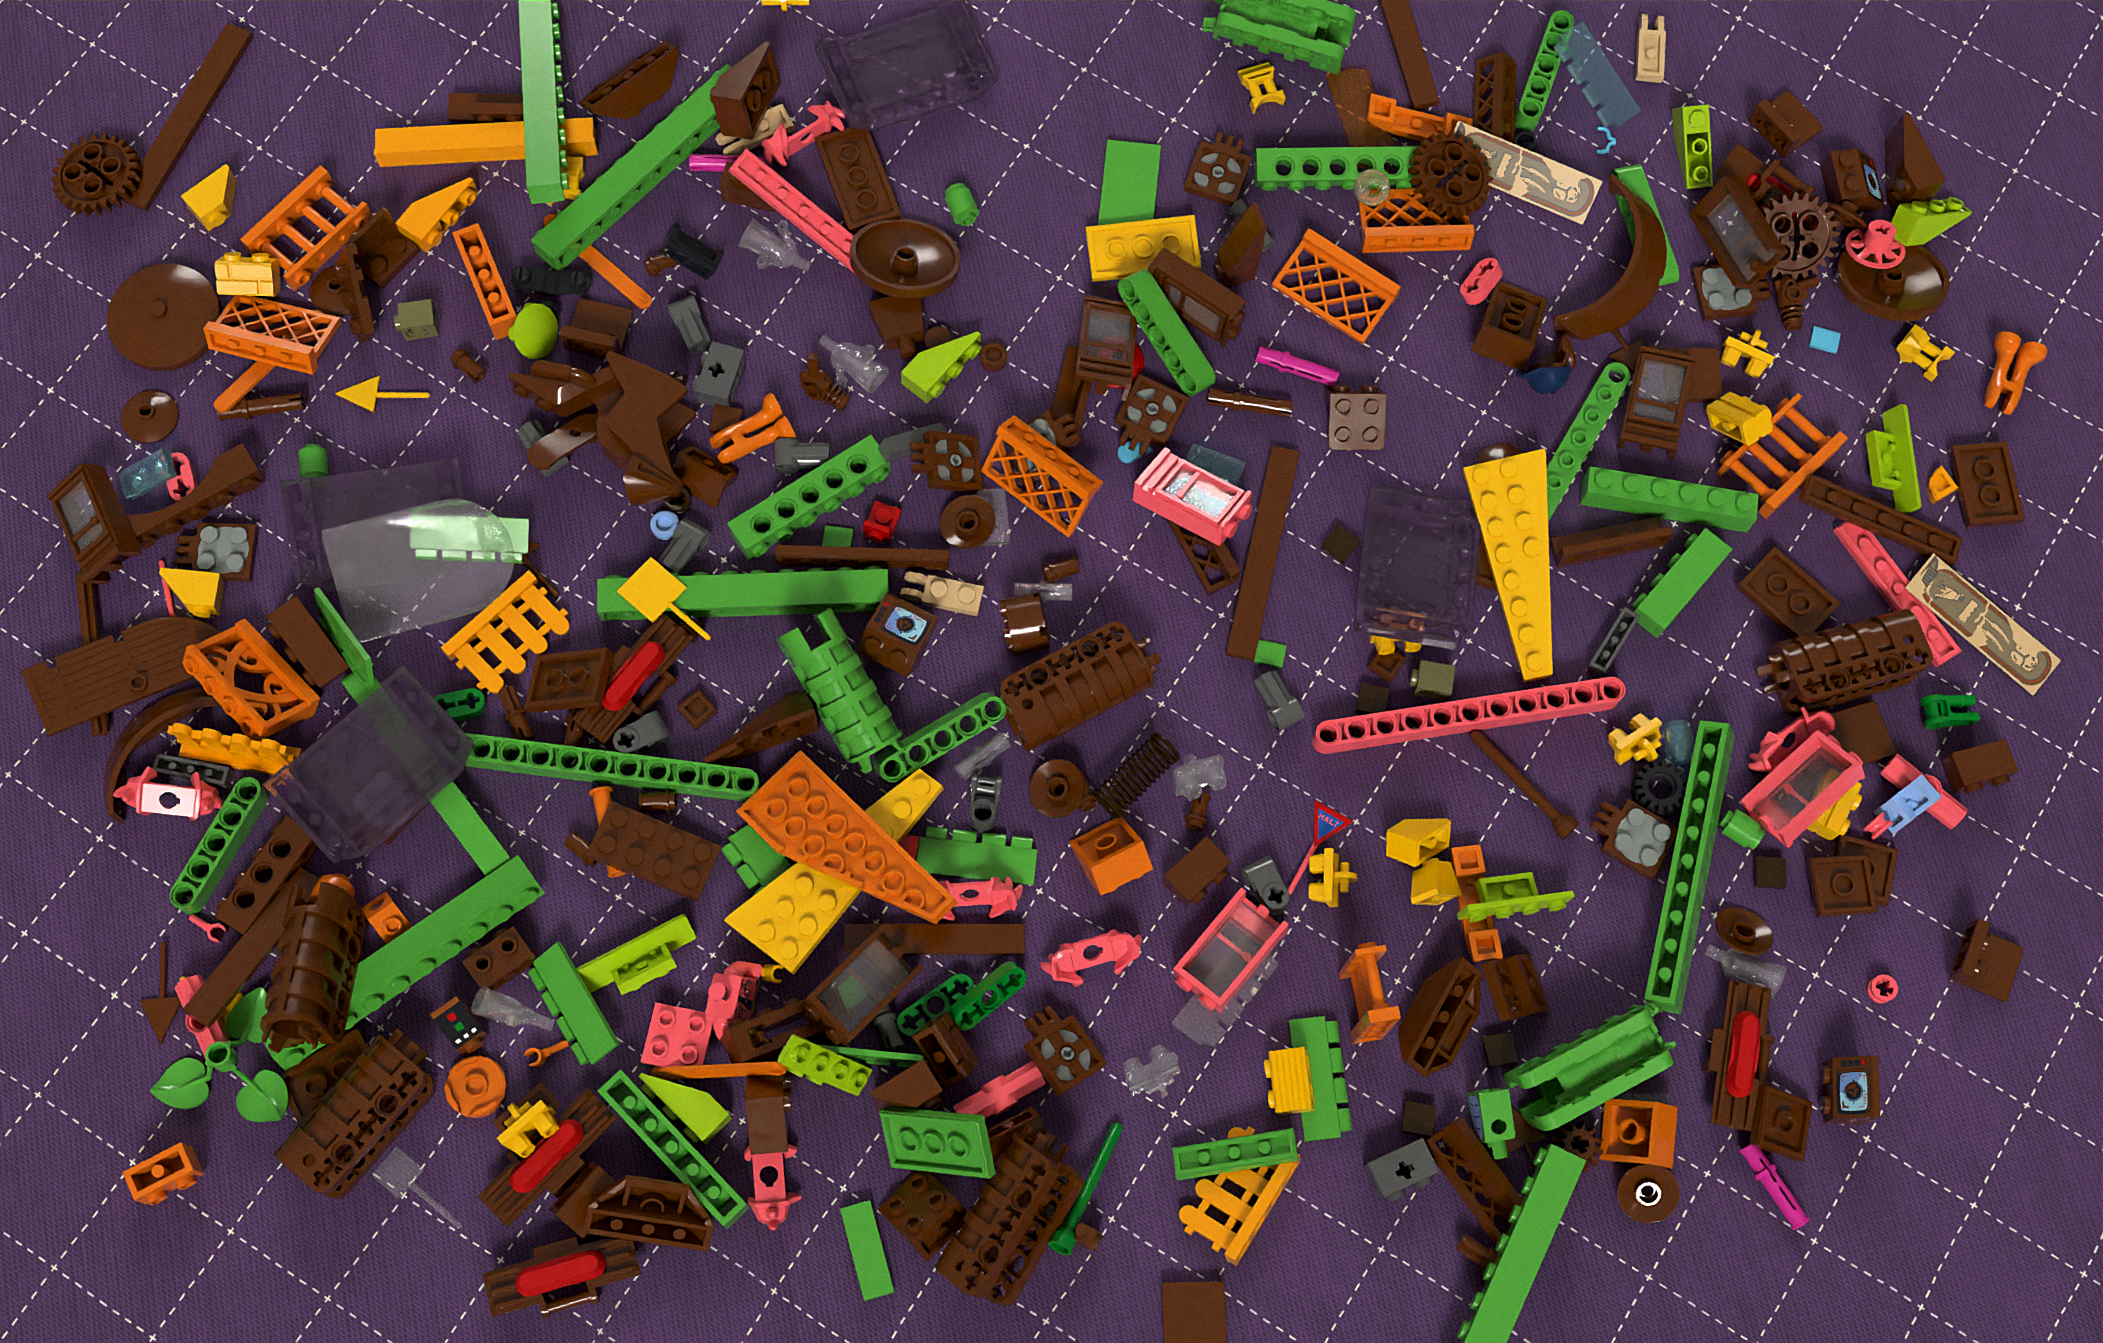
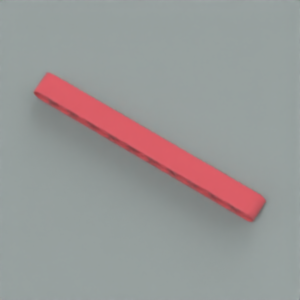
M1605 677L1327 720L1317 726L1312 738V744L1318 752L1329 754L1613 709L1625 695L1626 688L1620 679ZM1604 689L1611 690L1615 698L1607 697ZM1575 694H1583L1586 697L1587 702H1580L1576 698ZM1547 698L1556 699L1559 707L1551 706ZM1519 702L1528 703L1531 711L1521 709ZM1491 707H1499L1502 710L1503 715H1495L1491 711ZM1466 710L1472 712L1475 716V719H1466L1463 716L1462 711ZM1434 716H1443L1446 719L1447 724L1442 725L1437 723L1434 719ZM1412 719L1416 721L1419 728H1409L1405 720ZM1377 725H1387L1390 728V733L1380 732ZM1348 729H1358L1362 737H1352ZM1327 732L1331 734L1334 741H1323L1320 733Z

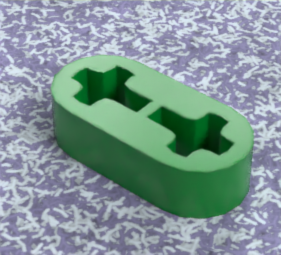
M475 688L435 696L429 704L430 714L437 722L442 724L478 717L487 708L485 696L480 690ZM471 697H475L477 701H480L475 703L474 709H471L469 705H463L470 703ZM446 703L448 707H452L446 709L445 715H441L439 711H436L441 709V704Z

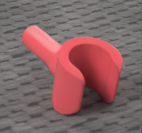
M191 914L189 920L203 928L207 932L208 938L215 943H220L219 940L213 937V932L216 929H222L228 933L227 929L219 923L212 925L195 914Z

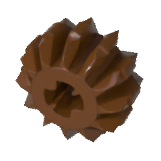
M1571 1120L1565 1123V1128L1560 1126L1555 1129L1559 1137H1552L1550 1143L1586 1160L1582 1173L1588 1171V1164L1594 1167L1599 1163L1595 1156H1601L1604 1151L1596 1147V1144L1602 1142L1603 1138H1594L1592 1136L1596 1131V1127L1591 1126L1585 1130V1121L1580 1120L1575 1126ZM1574 1142L1576 1144L1581 1143L1582 1149L1573 1150L1571 1144Z

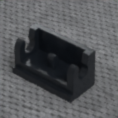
M673 224L658 252L707 280L716 272L724 251L720 249L714 251L681 231L679 224Z

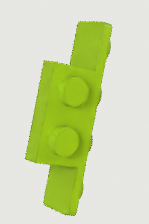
M1900 404L1882 414L1884 432L1873 430L1866 433L1865 436L1872 486L1893 490L1895 510L1909 514L1920 509L1922 505L1907 405Z
M1532 872L1481 878L1475 882L1480 903L1467 905L1457 913L1458 920L1469 919L1470 922H1478L1491 915H1496V918L1500 919L1522 911L1523 915L1536 913L1542 908H1549V911H1557L1567 907L1566 903L1573 899L1575 895L1573 891L1539 895Z
M681 914L576 969L590 993L615 981L621 995H624L629 991L639 989L643 984L657 977L666 975L670 970L676 968L677 966L670 952L695 940L696 935L685 914Z
M795 1034L791 1035L786 1046L782 1048L778 1056V1062L786 1066L787 1070L799 1077H803L805 1074L807 1079L820 1086L824 1082L855 1096L860 1094L872 1072V1069L868 1066Z

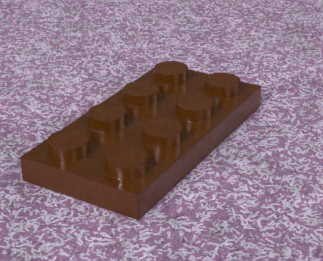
M866 122L845 128L843 131L838 130L814 138L847 230L851 234L857 233L866 225L879 220L901 218L899 207Z
M611 801L586 857L698 902L722 846Z

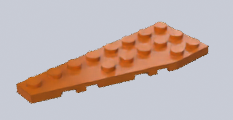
M801 750L736 810L738 815L776 853L934 924H937L958 903L944 887Z

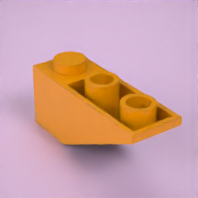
M469 177L413 202L395 223L399 232L428 253L432 247L440 243L446 230L457 223L462 211L475 201L478 190L474 180Z

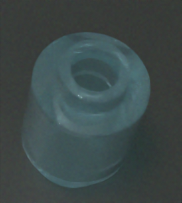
M1673 720L1665 723V730L1662 733L1666 759L1673 761L1675 765L1690 763L1695 747L1692 727L1688 726V721Z

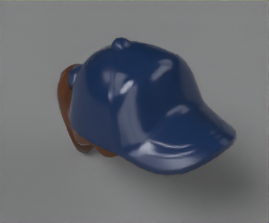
M1563 333L1560 337L1558 351L1547 354L1536 365L1528 366V371H1516V376L1527 379L1530 387L1536 393L1556 394L1566 384L1569 373L1574 370L1576 355L1568 333Z

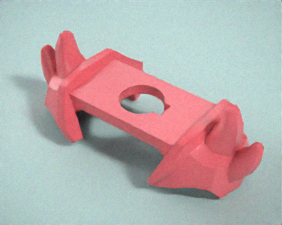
M826 101L825 105H811L808 111L817 115L818 119L792 136H787L784 123L780 124L771 139H765L762 143L765 160L768 164H772L773 157L780 165L787 166L786 161L789 160V156L815 141V137L829 134L831 127H836L843 131L844 125L840 118L845 119L847 115L839 108L832 106L829 101ZM810 133L805 140L800 141L804 135Z
M1801 707L1802 715L1780 732L1775 734L1768 731L1765 738L1760 742V752L1758 754H1749L1752 763L1748 764V768L1770 774L1815 731L1819 730L1827 737L1835 729V720L1825 709L1808 712L1805 707ZM1789 733H1794L1795 741L1793 745L1788 748L1783 747L1782 744L1785 737Z
M148 766L142 775L129 778L126 785L119 787L113 793L114 797L122 798L124 802L136 808L138 814L145 816L151 813L188 816L191 821H195L198 817L211 814L215 809H221L223 806V802L219 797V791L200 780L198 772H194L191 776L192 787L149 782L157 777V772ZM164 792H172L177 798H180V803H177L174 807H165L160 801V796Z
M991 877L990 881L951 884L948 880L939 881V884L958 902L954 907L989 904L993 906L989 913L990 918L1001 915L1010 909L1014 911L1017 901L1023 892L1021 884L1013 889L1010 877H1006L1005 883L1001 882L1000 877ZM969 889L979 892L974 898H966L963 895H959ZM950 910L943 919L954 921L955 916Z
M1112 929L1106 934L1070 944H1060L1059 950L1055 954L1050 953L1048 955L1049 962H1041L1040 966L1046 973L1052 975L1054 981L1069 982L1074 987L1083 984V979L1075 974L1076 971L1109 961H1116L1114 972L1116 975L1122 974L1123 969L1140 956L1142 937L1138 934L1133 938L1129 933H1118L1116 929ZM1090 945L1102 947V951H1099V954L1092 959L1083 956L1084 949Z
M749 1144L744 1152V1158L746 1161H751L752 1157L755 1199L754 1197H749L748 1205L751 1206L758 1221L767 1224L768 1228L774 1231L780 1223L786 1220L790 1205L801 1199V1195L793 1192H788L786 1196L783 1154L785 1159L791 1158L798 1151V1148L788 1144V1152L751 1155ZM767 1166L774 1167L778 1172V1178L772 1187H766V1184L760 1179L761 1170Z

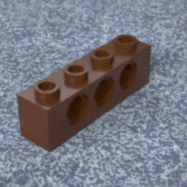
M286 816L283 821H279L274 826L271 838L266 845L261 846L256 851L253 863L248 870L243 871L235 881V888L230 895L225 896L220 901L215 917L244 935L300 867L305 868L323 840L315 832ZM291 846L290 853L287 856L279 857L280 850L283 847ZM267 871H273L272 878L262 883L261 878L263 874ZM249 896H255L254 903L250 907L244 908L243 903L245 899Z

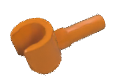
M565 1039L542 1050L529 1048L524 1053V1056L528 1057L537 1052L538 1060L529 1064V1066L541 1067L545 1064L547 1057L568 1047L569 1044Z

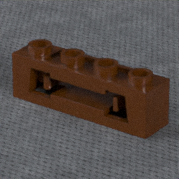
M837 988L825 991L817 998L845 1027L851 1021ZM793 998L781 1005L782 1008L772 1011L771 1008H767L755 1014V1018L745 1022L744 1018L731 1022L727 1025L728 1029L720 1039L732 1064L754 1063L779 1055L793 1034L813 1042L825 1037V1030L818 1022L814 1023L806 1017L809 1024L775 1036L766 1045L760 1047L766 1041L763 1033L800 1020L805 1015L804 1008L800 1005L804 1000L799 1001L798 998Z

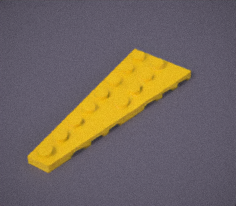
M1540 449L1463 467L1462 470L1523 683L1548 678L1553 674L1547 469L1545 449Z
M918 769L867 808L865 812L899 844L944 788L939 782L921 769ZM797 862L729 914L724 921L794 975L859 895L861 890Z

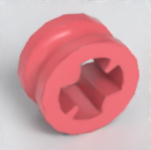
M1883 812L1863 828L1865 832L1869 831L1873 840L1893 823L1891 820H1885Z
M1878 975L1870 980L1867 985V994L1876 1003H1887L1895 998L1898 993V985L1889 975ZM1881 983H1884V988L1888 990L1884 995H1880V989L1876 988Z

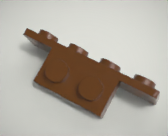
M450 93L448 118L451 121H476L478 123L524 121L523 95Z

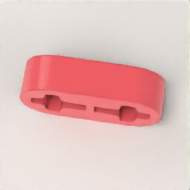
M1486 258L1481 260L1463 282L1460 292L1467 304L1476 305L1483 302L1503 275V271L1497 259Z
M172 453L165 458L163 469L169 494L175 502H178L184 498L180 495L182 493L181 484L184 483L188 489L186 496L198 486L193 465L183 453ZM178 462L182 464L180 466L181 475H178L174 470Z

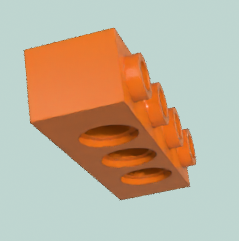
M479 223L452 232L495 339L499 340L507 337L509 328L514 325L517 316Z

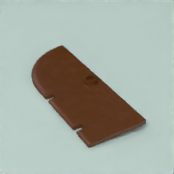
M155 618L121 630L120 632L124 640L115 643L111 634L54 657L57 664L56 667L49 669L46 662L43 661L20 670L47 735L50 737L194 679L195 677L185 670L182 663L186 647L191 644H198L221 633V631L205 622L192 618ZM231 644L223 649L231 652L235 646ZM210 654L206 656V658L209 661L213 657H218L226 661V659L219 655Z

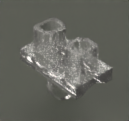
M1188 754L1184 756V765L1172 770L1174 779L1172 791L1176 797L1183 794L1191 801L1199 798L1204 786L1209 785L1215 791L1226 787L1224 759L1220 754L1196 760L1193 754Z
M1160 1044L1149 1051L1151 1063L1142 1066L1138 1057H1133L1123 1063L1127 1087L1132 1096L1145 1090L1147 1095L1157 1091L1160 1097L1164 1098L1168 1096L1166 1086L1175 1082L1172 1076L1181 1073L1178 1065L1179 1060L1175 1052L1170 1053L1163 1044Z

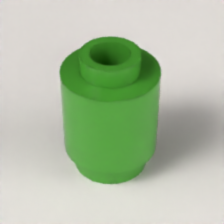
M957 183L948 187L945 191V202L954 223L962 226L971 225L976 221L979 210L970 189L963 183Z
M318 444L305 445L298 451L300 480L303 481V485L307 488L324 487L329 478L327 450Z
M1735 809L1734 812L1728 810L1719 823L1723 827L1721 830L1723 835L1742 847L1746 848L1748 846L1753 850L1766 833V830L1761 827L1760 822L1739 809Z

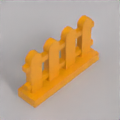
M529 570L441 647L443 654L450 661L455 658L459 660L455 665L460 670L466 667L480 681L476 687L481 692L486 688L490 693L498 694V691L504 687V681L500 675L506 669H509L513 674L523 673L526 669V662L522 655L529 649L536 655L544 654L548 649V644L543 636L550 630L560 636L565 635L569 631V622L565 618L568 612L564 608L558 611L545 597L548 591L544 587H541L539 590L536 588L538 585L537 578ZM522 599L525 603L516 609L514 606ZM530 609L545 623L539 630H536L523 616ZM501 619L503 622L494 628L492 625ZM508 628L523 642L516 650L501 636ZM479 638L481 641L472 648L470 644ZM487 647L501 661L494 670L479 655Z
M173 723V726L169 725L167 731L169 735H174L177 738V742L181 744L178 754L180 758L294 779L292 766L297 759L302 758L304 755V751L301 748L284 746L274 740L262 739L261 742L254 741L242 734L233 733L232 736H228L209 728H203L202 731L194 730L190 726L181 723Z
M1248 1126L1246 1131L1240 1127H1234L1228 1132V1139L1253 1135L1256 1131ZM1298 1154L1299 1161L1260 1167L1257 1173L1246 1169L1219 1174L1214 1183L1208 1179L1199 1180L1195 1190L1198 1197L1203 1199L1197 1209L1191 1205H1186L1179 1211V1218L1186 1225L1184 1232L1191 1236L1196 1231L1213 1242L1211 1249L1217 1253L1223 1248L1226 1250L1224 1254L1226 1260L1237 1266L1301 1161L1300 1154ZM1269 1169L1274 1171V1174L1268 1181L1264 1177ZM1226 1179L1246 1190L1241 1199L1221 1188ZM1253 1195L1258 1197V1200L1252 1207L1248 1203ZM1210 1204L1230 1216L1224 1226L1205 1214ZM1238 1221L1242 1226L1236 1234L1232 1229Z

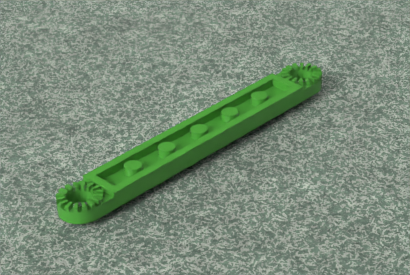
M1610 363L1604 368L1546 468L1548 522L1630 381V371L1622 363ZM1609 372H1619L1623 378L1622 382H1613L1609 378Z

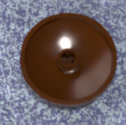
M891 218L870 223L860 229L852 239L849 260L856 276L872 289L900 298H923L941 293L955 282L959 274L961 256L952 238L937 227L918 220Z
M1920 245L1904 246L1906 253L1903 261L1897 266L1887 269L1871 268L1860 264L1845 249L1836 268L1838 287L1853 305L1870 315L1892 321H1914L1935 313L1946 299L1950 287V279L1942 262L1933 253ZM1852 247V250L1857 255L1864 249V247L1860 249ZM1898 248L1892 250L1897 256L1900 255ZM1871 253L1865 260L1875 263L1874 254ZM1882 254V263L1892 262L1886 258L1885 254Z
M158 264L134 273L117 289L108 308L107 328L114 346L128 361L147 370L171 371L192 364L209 350L203 328L208 321L215 322L222 313V305L213 286L196 270L179 264Z

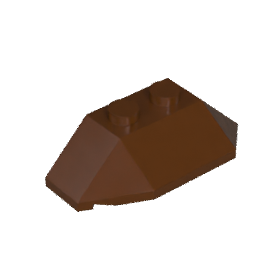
M663 41L658 47L638 56L593 88L586 97L579 101L581 106L593 114L625 120L638 116L642 109L651 103L659 101L663 94L671 89L680 53L678 48L667 41Z
M1459 956L1425 979L1398 1028L1402 1061L1421 1076L1427 1077L1433 1072L1452 1065L1480 1013V982L1482 981V973L1464 957Z
M626 1175L588 1203L582 1233L708 1252L714 1222L690 1184Z

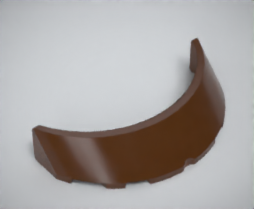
M1613 174L1609 178L1608 191L1625 197L1630 205L1635 223L1634 249L1624 274L1610 291L1582 309L1555 316L1553 320L1554 332L1561 335L1568 333L1569 337L1577 340L1593 339V336L1601 335L1614 329L1618 330L1629 324L1631 319L1642 310H1645L1659 290V282L1665 273L1667 259L1666 239L1657 215L1638 193Z
M203 687L180 691L158 700L154 705L147 707L139 713L118 737L106 764L103 796L108 815L119 824L124 822L125 819L117 808L116 797L113 796V793L116 789L126 784V776L123 770L126 758L131 752L166 731L169 725L173 726V723L180 722L200 708L221 706L212 695L206 693ZM257 711L265 721L271 719L268 713L263 717L262 712Z

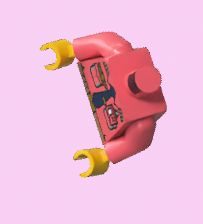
M736 961L729 965L723 974L715 973L713 975L712 983L708 990L709 997L705 1015L713 1024L715 1035L720 1041V1038L728 1029V1024L744 1018L745 1022L752 1019L760 976L766 982L780 983L782 980L775 979L773 973L775 969H784L781 965L766 964L762 967L761 964ZM765 1038L766 1041L761 1045L767 1044L769 1042L768 1039Z

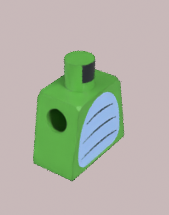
M1490 1088L1466 1092L1474 1134L1480 1142L1487 1143L1488 1152L1493 1160L1507 1158L1508 1153L1505 1140L1515 1138L1509 1089ZM1493 1122H1495L1494 1131H1492L1491 1125Z

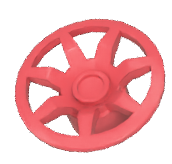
M1885 220L1870 222L1866 233L1859 229L1853 230L1848 234L1845 241V248L1848 254L1855 261L1871 268L1887 269L1895 267L1903 261L1906 253L1904 245L1894 238L1896 234L1895 226ZM1857 235H1858V236L1860 237V239H1861L1860 241H1858V240H1853V241H1851L1852 238L1855 237V236H1857ZM1852 247L1856 249L1864 247V249L1857 255L1852 250ZM1898 248L1900 255L1897 256L1892 250ZM1872 253L1874 254L1875 263L1869 262L1865 258ZM1882 254H1885L1886 258L1892 262L1882 263Z

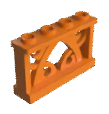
M246 619L236 622L234 627L198 644H191L186 647L182 661L185 670L200 682L206 693L212 695L222 706L224 712L231 716L241 726L242 731L254 741L261 742L262 739L299 720H307L315 715L320 697ZM231 644L235 646L231 652L223 649ZM215 654L223 657L226 661L218 657H213L209 661L206 656ZM235 667L248 673H261L265 678L263 694L235 687ZM270 686H273L275 688L273 694L270 690ZM286 706H292V707H293V708H291V709H289V710H287V711H285V712H283V713L281 712V709H280V707H286ZM267 707L272 708L274 717L267 721L257 712H262L264 717L267 713Z

